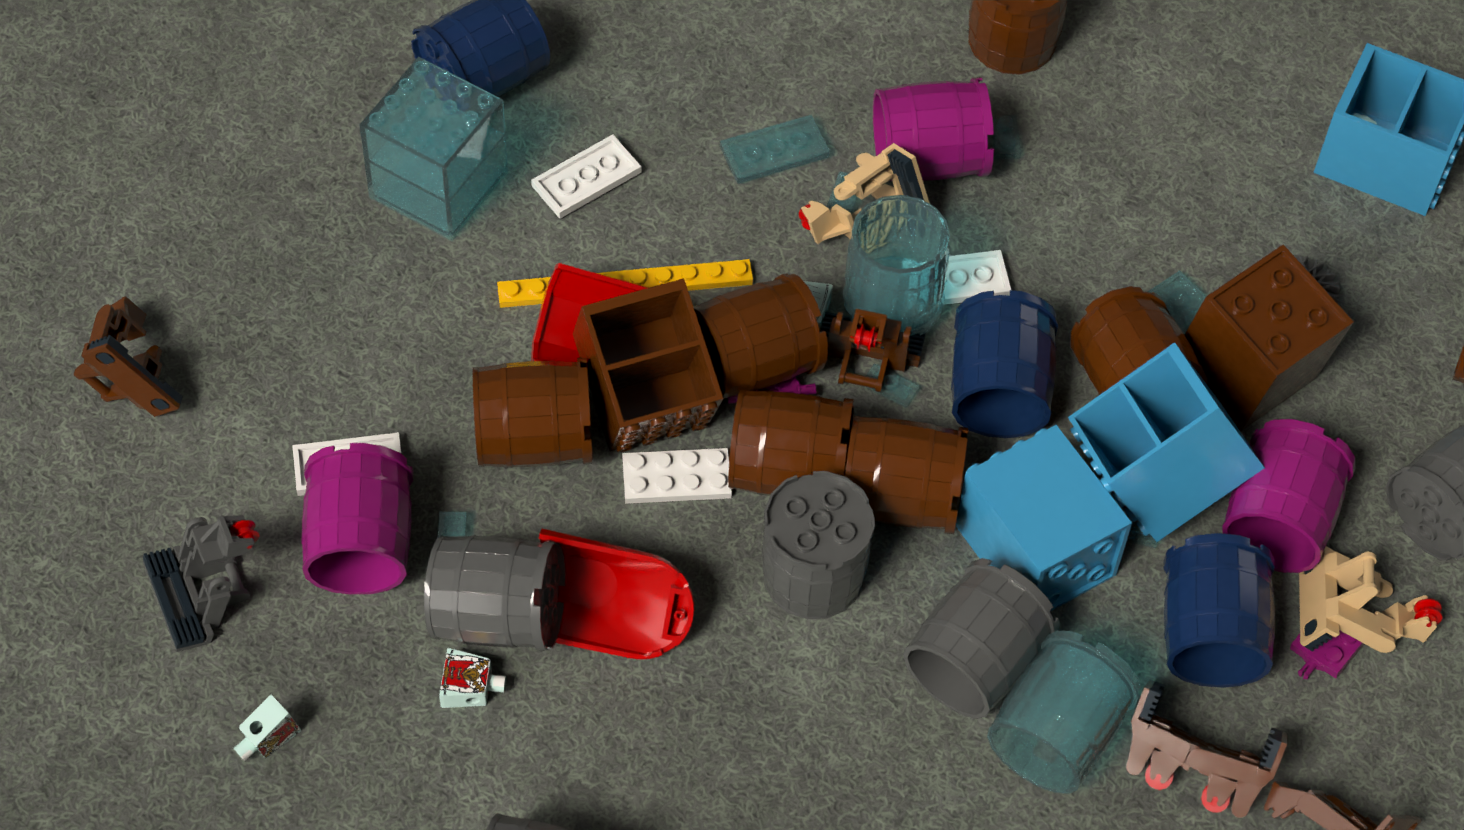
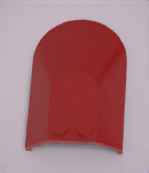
M562 263L556 264L545 290L532 340L531 361L577 362V358H580L573 337V331L581 307L647 289V287Z
M541 529L539 533L540 543H544L546 540L561 543L565 556L566 586H559L558 602L564 603V611L556 643L631 659H651L662 656L663 653L678 646L683 641L693 621L694 598L686 578L672 563L651 553Z

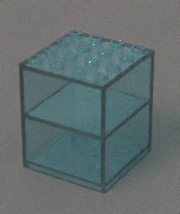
M419 56L359 124L369 198L450 241H453L508 174L503 99Z

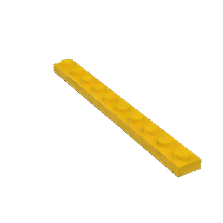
M750 259L597 273L647 288L683 278L688 291L753 285ZM551 277L497 282L500 308L542 304L544 293Z

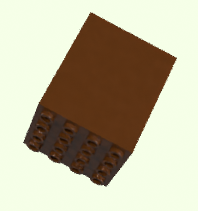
M1283 244L1206 296L1187 329L1185 337L1192 346L1198 362L1208 379V387L1221 402L1237 428L1243 431L1315 380L1354 321Z
M684 278L581 307L573 331V337L580 358H587L588 385L610 451L617 450L618 453L631 450L634 444L642 442L643 446L656 443L658 441L657 438L667 435V438L671 439L682 435L683 430L692 428V431L695 432L708 427L707 424L710 423L723 400V396Z

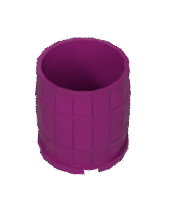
M974 77L970 81L946 80L902 84L883 89L877 88L873 98V134L876 156L882 153L885 148L895 143L916 157L923 181L959 178L977 174L979 177L989 176L992 171L994 149H988L987 135H994L991 103L986 83H979V81H982V78Z
M1294 419L1271 420L1266 422L1262 429L1254 431L1250 439V447L1265 468L1232 491L1226 518L1222 525L1223 534L1244 536L1250 538V545L1260 548V545L1263 544L1269 548L1275 559L1274 571L1282 573H1301L1313 569L1319 563L1327 542L1333 534V529L1345 499L1347 483L1355 472V456L1344 441L1339 437L1334 441L1330 437L1323 435L1324 428Z
M350 443V449L335 451V446L333 445L322 448L309 456L304 466V476L307 485L303 499L301 541L303 548L302 570L305 578L313 585L334 593L375 594L388 591L403 582L407 575L408 553L411 545L412 503L410 485L413 482L414 475L413 468L407 465V458L404 455L381 445Z

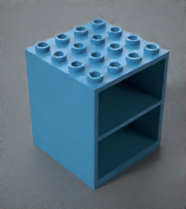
M1367 43L1335 109L1314 173L1426 216L1429 208H1435L1464 140V79ZM1354 113L1366 115L1371 120L1376 121L1377 125L1353 115Z
M1176 343L1167 347L1068 417L1073 425L1070 429L1071 433L1078 442L1083 441L1080 448L1088 459L1093 458L1090 464L1099 476L1103 475L1100 481L1109 493L1114 491L1112 495L1121 508L1126 505L1125 511L1133 522L1139 520L1137 525L1145 536L1150 534L1156 542L1265 468L1221 402Z
M1055 425L1049 429L1043 428L1032 438L1026 441L1020 440L1003 453L999 451L993 454L989 460L981 464L976 463L967 469L955 526L979 559L991 560L990 565L1001 569L1003 565L1009 566L1033 582L1051 602L1053 608L1050 611L1116 576L1132 522L1059 427Z

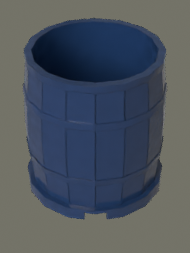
M472 0L440 16L439 19L429 25H420L413 29L412 32L413 35L416 34V39L411 41L412 50L422 77L430 91L435 88L437 89L438 93L443 97V99L439 100V103L454 117H462L468 114L471 108L489 102L523 84L535 74L545 70L550 64V49L546 35L539 19L526 0Z
M993 290L981 292L965 299L956 308L954 328L957 331L953 349L951 382L952 414L958 424L968 428L969 431L986 437H1023L1041 430L1050 420L1052 396L1055 387L1057 349L1055 337L1058 322L1053 306L1038 296L1010 290V295L994 296Z
M1215 533L1185 539L1184 546L1176 549V546L1173 545L1166 551L1164 558V571L1167 575L1164 591V638L1166 641L1167 666L1173 675L1185 682L1199 686L1223 688L1256 682L1269 674L1273 665L1272 655L1275 638V606L1272 584L1275 559L1269 548L1263 544L1260 545V548L1250 545V538L1244 536Z

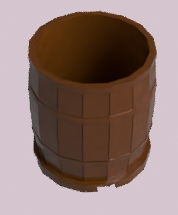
M971 0L968 44L974 56L986 67L1001 73L1024 74L1038 70L1050 61L1056 50L1058 39L1062 33L1067 0Z
M782 274L776 277L775 280L740 288L693 306L723 399L738 396L740 390L758 391L790 380L804 372L811 374L824 369L827 361L828 342L826 331L819 332L816 317L821 316V313L809 287L796 274Z
M1132 286L1112 290L1092 301L1085 309L1087 314L1081 319L1080 323L1075 322L1071 330V348L1079 363L1084 366L1099 395L1173 343L1177 344L1207 384L1208 379L1198 362L1192 346L1174 318L1170 315L1161 296L1154 292H1143L1140 287Z
M586 357L577 358V362L553 360L502 363L479 368L473 367L474 424L479 467H535L560 465L562 463L582 460L583 464H593Z
M740 390L735 408L728 473L729 489L770 496L784 480L795 475L799 478L804 475H813V471H828L845 477V463L848 456L853 424L854 399L844 398V402L822 398L817 395Z
M854 416L845 477L863 489L869 499V505L873 510L876 523L916 529H945L944 533L954 535L968 428L959 427L958 430L936 426L935 424L909 420Z

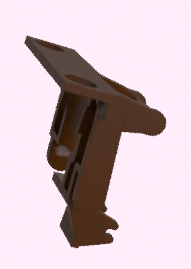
M1274 781L1271 785L1272 788L1264 806L1265 811L1273 809V818L1281 817L1285 819L1295 812L1303 813L1326 830H1415L1422 821L1419 816L1388 814L1378 826L1368 816L1364 817L1334 795L1325 796L1326 793L1320 790H1309L1308 792L1296 790L1289 787L1285 782Z

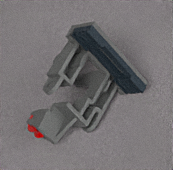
M243 515L218 516L216 523L209 525L203 517L194 518L187 523L181 547L180 545L174 546L173 551H171V548H167L166 551L161 549V552L157 550L155 553L152 551L149 555L147 553L143 555L144 568L176 652L211 643L214 635L212 630L219 627L226 607L250 598L249 590L244 588L236 566L238 563L235 556H240L254 550L252 545L255 544L260 535L258 531L254 530L256 527L255 522L245 520ZM223 571L227 572L228 577H218L203 581L198 596L193 582Z

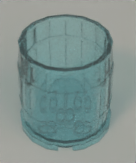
M894 195L881 197L866 204L857 214L847 250L846 283L842 297L844 307H846V310L851 315L850 319L852 322L855 310L861 309L885 314L888 319L902 321V333H904L906 326H911V335L917 333L922 335L928 332L941 318L949 268L950 233L946 219L936 207L920 198Z
M1055 631L1045 637L1038 655L1027 665V668L1013 686L994 722L989 727L987 734L992 750L1016 774L1038 787L1054 793L1069 794L1079 789L1081 783L1098 765V762L1109 748L1120 730L1128 711L1136 707L1141 697L1138 694V689L1141 686L1139 679L1123 659L1099 642L1096 647H1093L1081 641L1083 635L1072 631Z

